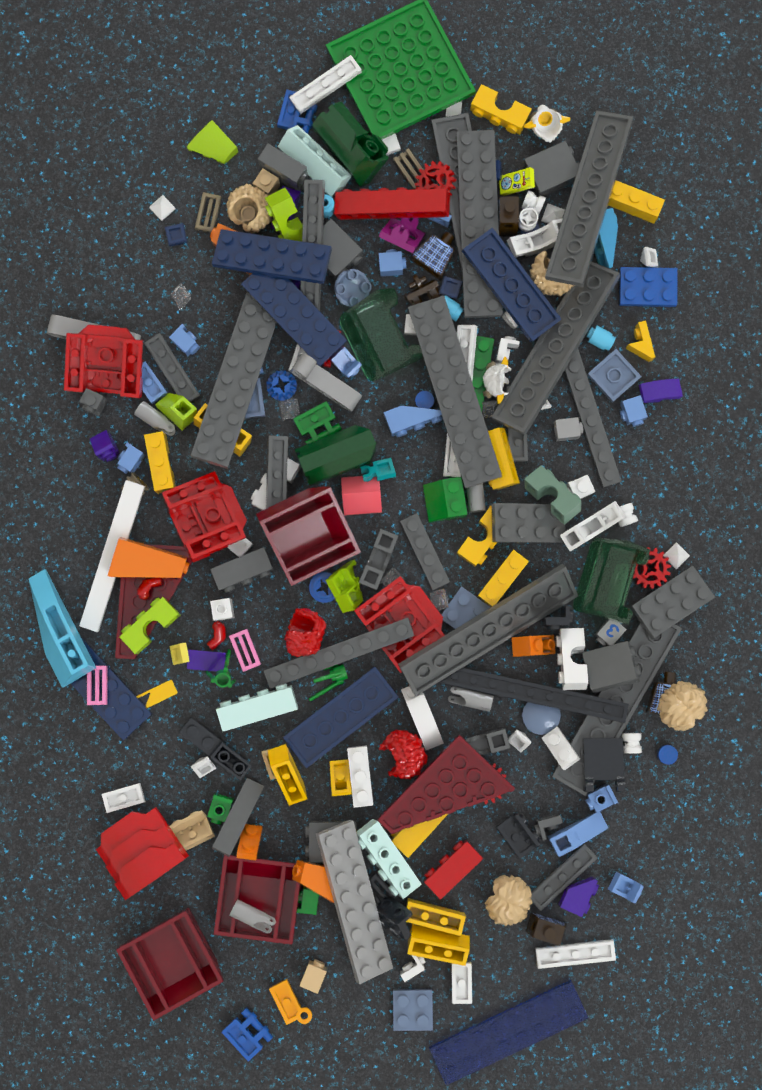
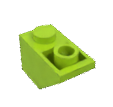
M168 393L155 404L182 431L194 421V416L197 413V408L184 396Z

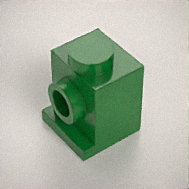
M215 793L207 816L211 818L210 822L222 825V822H225L232 808L234 798ZM217 807L223 809L222 814L216 812Z
M304 887L303 892H299L298 903L302 905L298 906L297 913L316 915L319 895Z

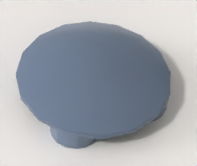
M356 269L343 271L337 277L334 287L337 299L340 303L349 307H358L364 303L372 289V285L366 275Z
M527 702L523 708L522 718L528 730L535 734L544 735L558 726L561 714L560 709Z

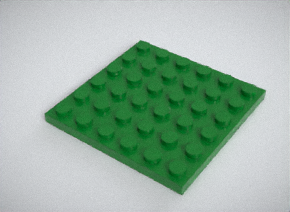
M428 0L412 2L326 44V49L335 65L351 55L362 69V73L345 83L369 132L372 136L374 134L379 136L381 140L476 94L473 84Z

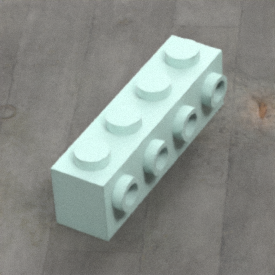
M298 125L288 129L278 145L283 153L307 167V173L311 180H324L325 193L331 197L335 196V192H341L352 176Z
M285 683L276 686V690L268 691V689L258 691L257 695L250 697L248 694L238 697L239 701L231 703V700L219 703L220 706L216 709L222 731H227L298 710V704L292 685L287 686Z
M372 819L356 831L361 849L365 848L368 853V860L372 865L376 864L379 868V876L383 881H388L390 884L388 888L395 897L399 896L404 899L422 885L378 821Z

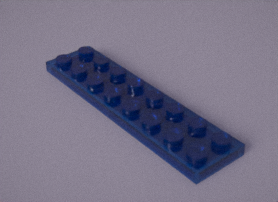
M570 980L430 1046L429 1049L445 1085H448L588 1019V1015Z

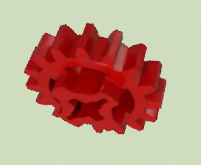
M432 161L431 166L425 164V170L419 169L421 175L415 177L419 180V182L415 183L416 187L433 189L438 186L431 180L433 179L438 181L437 183L440 184V187L447 189L450 196H452L450 189L456 188L452 184L456 182V179L451 177L455 173L449 170L450 167L447 164L444 165L441 161L436 164Z
M647 547L645 553L640 549L638 551L639 556L637 554L632 556L635 561H629V564L633 565L629 572H633V575L630 577L631 579H637L636 585L642 583V588H646L649 585L650 589H654V584L660 587V581L667 582L665 576L671 574L667 571L671 565L666 564L669 558L662 557L664 552L658 554L657 548H654L651 552L650 548ZM644 556H654V558H652L651 560H647L646 558H643V557H644ZM654 563L651 568L653 571L646 573L648 569L646 565ZM659 563L662 565V572L659 570ZM638 565L640 566V570H641V573H640V574L638 573V570H637V566H638ZM649 576L656 578L654 581H647L645 579Z

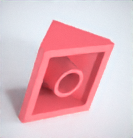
M363 476L341 478L344 516L382 513L380 481H377L376 477L367 482L363 481Z

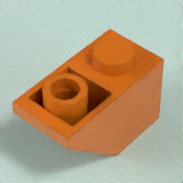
M554 635L512 637L513 657L555 654Z

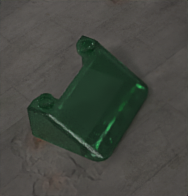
M394 288L376 290L345 311L340 317V325L357 360L362 364L361 368L366 378L370 381L379 380L423 358L419 344L407 346L390 311L398 303V296Z
M595 538L590 545L578 585V597L574 599L573 603L574 610L629 625L633 612L624 606L636 565H645L648 562L650 549L626 540Z

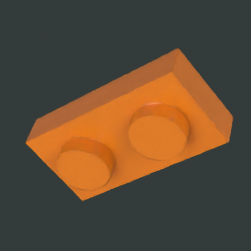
M245 825L240 836L237 858L257 859L262 826Z

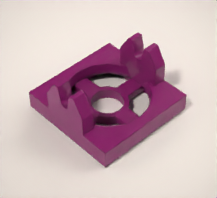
M391 218L381 230L379 237L413 253L424 239L426 233L417 229L419 224L418 218H413V220L402 218L401 221ZM409 235L415 237L416 240L410 238Z

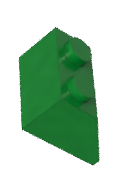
M462 477L443 479L423 485L429 523L467 517Z

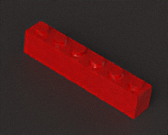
M436 186L433 189L416 187L415 190H408L402 187L396 190L379 188L378 191H371L370 189H360V191L343 189L341 192H335L334 214L339 220L449 217L450 194L447 189Z

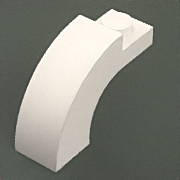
M563 218L553 220L546 226L533 232L510 237L507 242L512 254L515 257L523 255L527 257L554 247Z
M614 501L567 530L560 537L569 551H572L626 516L617 502Z
M409 686L401 689L425 750L443 744L442 737L423 692L415 696Z

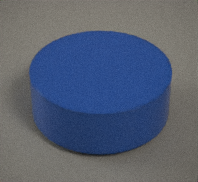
M421 391L415 398V404L418 408L431 409L434 405V397L428 391Z
M663 745L659 748L657 756L660 762L670 765L677 760L678 752L671 745Z

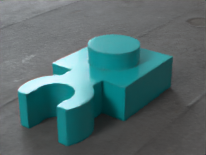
M391 458L374 461L372 467L367 465L360 467L361 474H364V482L372 480L373 477H376L377 481L396 477Z

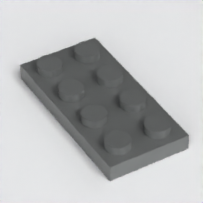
M491 504L492 542L564 543L560 535L566 532V527L551 513V504Z
M691 566L630 608L650 637L654 639L715 598V596L694 566Z

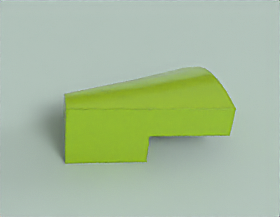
M213 120L187 146L189 151H195L203 154L204 157L216 159L217 162L226 164L238 153L237 146Z
M355 559L343 565L326 579L342 613L355 610L363 602L359 584L360 580L359 577L356 578L354 575L353 566L356 565Z

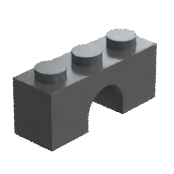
M380 529L359 584L376 591L378 590L397 543L398 535Z
M504 728L465 738L480 755L510 748Z

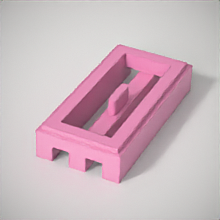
M248 629L229 636L243 672L261 665ZM243 634H245L246 639L248 641L249 647L251 649V652L256 663H252V660L242 638ZM236 637H238L245 657L249 664L248 666H245L241 653L235 641Z
M96 666V669H94L95 701H92V671L87 673V705H108V666ZM100 670H102V701H100Z

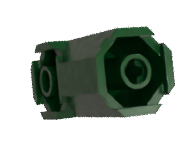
M342 102L332 104L328 107L330 110L328 113L323 111L319 114L312 124L313 130L342 166L352 175L356 183L362 187L371 182L388 160V155L386 156L388 147L379 136L375 134L369 136V132L364 130Z
M354 425L297 448L295 452L311 487L350 470H357L362 466L369 465L376 452V442L370 429Z

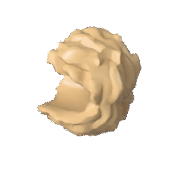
M247 183L236 188L228 197V217L235 224H242L245 232L258 233L260 229H264L273 220L272 216L270 217L265 209V206L268 205L265 197L269 195L265 194L258 187H253Z
M543 251L535 257L534 264L531 265L530 278L539 290L542 291V294L562 296V294L567 293L575 285L545 279L550 259L547 258V252Z
M678 681L677 684H672L669 689L664 691V694H661L657 710L660 711L661 721L667 724L668 727H673L676 731H685L695 726V719H702L705 712L708 711L706 707L707 699L704 695L705 691L697 688L696 684L694 685L690 682Z
M506 875L499 876L493 882V892L495 895L490 896L485 902L489 916L495 920V924H502L504 926L508 924L511 926L522 922V919L524 920L527 917V910L530 909L532 904L531 889L529 886H526V883L520 877H514L513 875L510 877Z

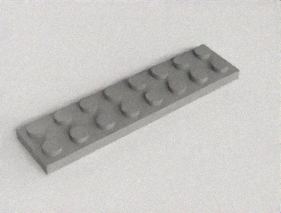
M348 820L316 833V838L356 983L361 984L393 969L383 928L379 921L380 917L361 847L358 843L359 840L354 821Z

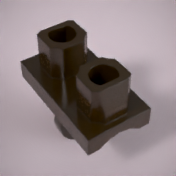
M415 274L412 276L413 282L409 283L408 286L410 289L417 288L403 295L405 300L409 301L411 305H416L423 302L420 295L424 293L427 294L429 300L438 298L439 292L437 287L439 284L437 280H431L422 285V283L427 281L426 277L418 278Z

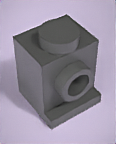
M86 388L79 402L83 404V410L100 417L107 399Z

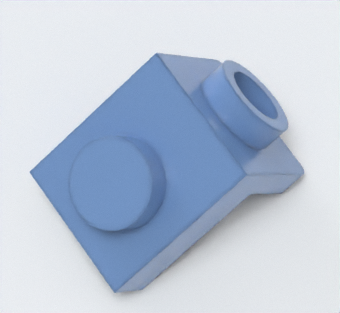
M344 346L329 359L348 378L355 376L362 366Z
M616 872L608 890L636 903L644 886Z

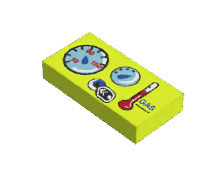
M529 167L502 175V180H499L500 195L505 196L534 188V169Z

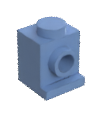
M183 324L169 337L187 356L195 354L200 348L195 341L197 338L190 331L187 332Z
M128 442L125 444L127 450H123L118 457L119 465L117 467L125 474L128 471L135 472L146 456Z
M604 784L594 789L593 792H589L586 795L588 799L585 800L589 809H594L596 813L618 803L608 784ZM603 796L604 802L599 803L598 797Z

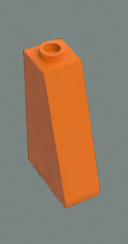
M120 537L107 576L181 578L183 573H187L190 563L186 562V556Z
M297 860L292 870V880L334 903L324 865Z

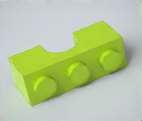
M283 188L265 197L268 204L265 206L268 215L274 218L271 221L276 232H280L278 238L302 241L303 225L299 218L287 221L292 214L297 212L287 189Z
M156 598L150 604L151 608L147 612L142 611L136 617L137 621L133 625L128 624L121 631L123 634L120 638L134 654H139L152 642L146 633V628L150 622L158 621L164 628H167L181 615L166 598Z

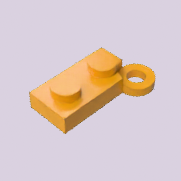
M288 979L269 988L286 1025L296 1020L301 1024H307L311 1021V1010L307 1007L301 1008ZM306 1012L308 1018H301V1013Z

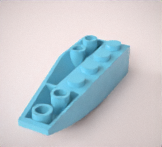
M44 569L30 577L29 583L45 655L61 687L64 688L96 669V666L47 570Z

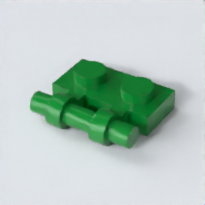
M327 401L293 419L302 437L308 433L310 434L311 438L305 441L306 444L342 430L339 423L333 427L331 426L330 422L336 419ZM324 425L327 430L317 435L314 430Z

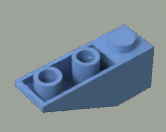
M399 406L384 412V418L391 436L396 435L397 437L406 435L407 431L413 428L415 431L420 430L429 422L435 424L443 420L441 411L435 409Z
M599 811L547 837L556 855L560 857L608 829V826Z

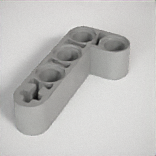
M302 353L290 372L344 409L352 412L362 395L318 366L312 357Z

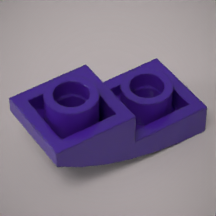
M679 379L658 380L639 385L643 403H656L666 399H680L683 397Z

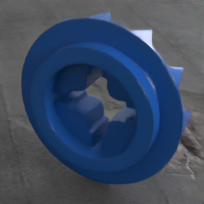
M285 370L276 371L270 375L267 381V391L276 400L284 401L291 398L297 389L295 377ZM279 378L282 380L283 383H287V385L284 386V393L280 387H276L277 385H279Z
M321 572L311 579L309 591L316 601L327 603L335 599L330 588H328L329 595L324 591L317 592L322 587L320 580L327 584L326 579L332 575L331 573Z

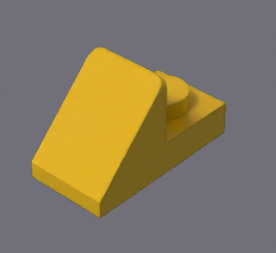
M642 321L638 322L635 326L636 329H634L635 338L639 342L628 344L626 349L650 362L655 358L647 323Z
M349 760L330 761L332 796L352 794Z

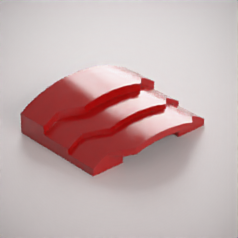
M89 324L79 333H66L64 391L84 392L87 388L94 392L120 394L123 397H142L143 340L135 339L127 328Z
M215 471L162 492L169 515L192 563L246 538L243 529L247 519L232 487L220 483Z
M401 576L354 610L369 632L409 618L415 636L382 648L400 673L402 671L398 666L399 663L445 636L441 631L443 616L420 586L406 584Z
M157 807L147 814L132 811L101 833V846L96 849L106 864L105 867L115 880V886L125 900L189 856Z

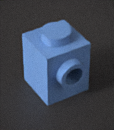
M390 249L386 253H379L380 277L403 275V269H406V257H402L401 251L397 252L396 249Z
M641 395L622 401L620 404L622 408L620 411L622 421H626L627 425L632 424L633 427L644 424L643 420H646L648 416Z

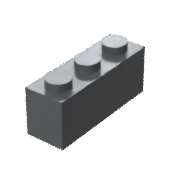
M263 547L210 570L218 590H224L227 593L235 590V586L242 583L244 586L252 583L255 577L260 576V578L271 575L270 571H273L274 568L266 549Z

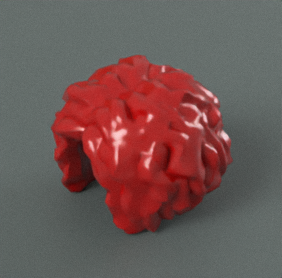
M297 608L295 613H293L290 625L288 626L289 630L286 632L284 639L287 652L292 656H309L316 654L320 650L322 637L327 625L324 619L318 616L317 612H313L308 608Z
M396 729L387 735L383 743L380 744L379 750L389 749L396 760V767L388 771L389 776L399 777L400 779H412V777L421 774V769L427 764V755L422 747L423 741L417 734H412L407 730Z

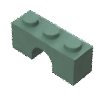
M541 465L524 479L525 489L537 500L545 495L556 497L551 503V513L564 525L581 512L580 497L575 493L572 494L566 484L562 481L559 482L549 469L546 470Z

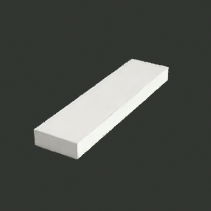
M350 55L289 98L298 112L302 114L362 73V69Z
M613 939L535 948L538 969L616 960Z

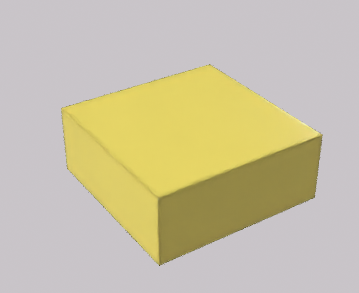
M186 643L170 646L173 665L190 662Z

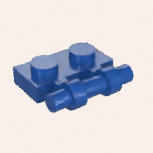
M286 89L277 127L288 130L300 125L308 134L309 129L312 128L313 114L316 113L317 105L315 104L306 110L305 118L300 117V113L289 98L296 92Z
M246 1007L241 1012L246 1019L241 1022L236 1017L222 1030V1034L249 1062L263 1048L259 1040L263 1037L269 1042L273 1036L268 1032V1027L266 1025L263 1026L258 1021L257 1015L254 1012L251 1013ZM250 1024L258 1031L255 1035L247 1029Z

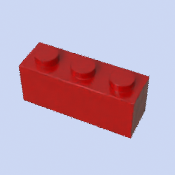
M460 840L453 847L454 851L450 855L445 854L438 861L440 865L435 869L432 867L424 875L426 877L424 883L440 900L483 859L467 840L464 842Z

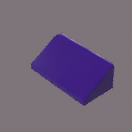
M188 650L190 662H187V669L219 671L224 668L226 653Z

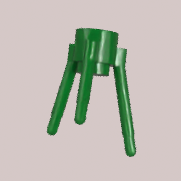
M230 649L227 650L223 669L217 671L215 676L211 672L206 671L211 682L216 683L217 686L222 688L227 686L231 688L236 682L235 679L231 680V674L228 671L231 655Z
M343 664L323 669L332 670H329L330 674L316 678L313 682L317 683L330 678L332 682H336L309 698V701L318 698L337 685L343 684V680L348 679Z

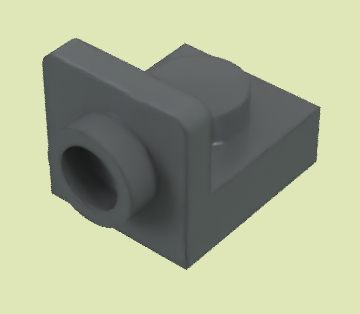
M555 814L536 819L537 825H534L536 834L541 836L542 840H546L544 828L547 827V830L558 828V824L563 823L561 815Z

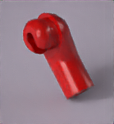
M152 577L143 580L137 589L139 598L142 600L148 599L150 589L162 585L161 578Z
M216 621L212 625L214 637L207 643L211 650L218 647L226 638V628L220 621Z

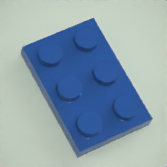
M620 267L619 306L676 307L677 268Z

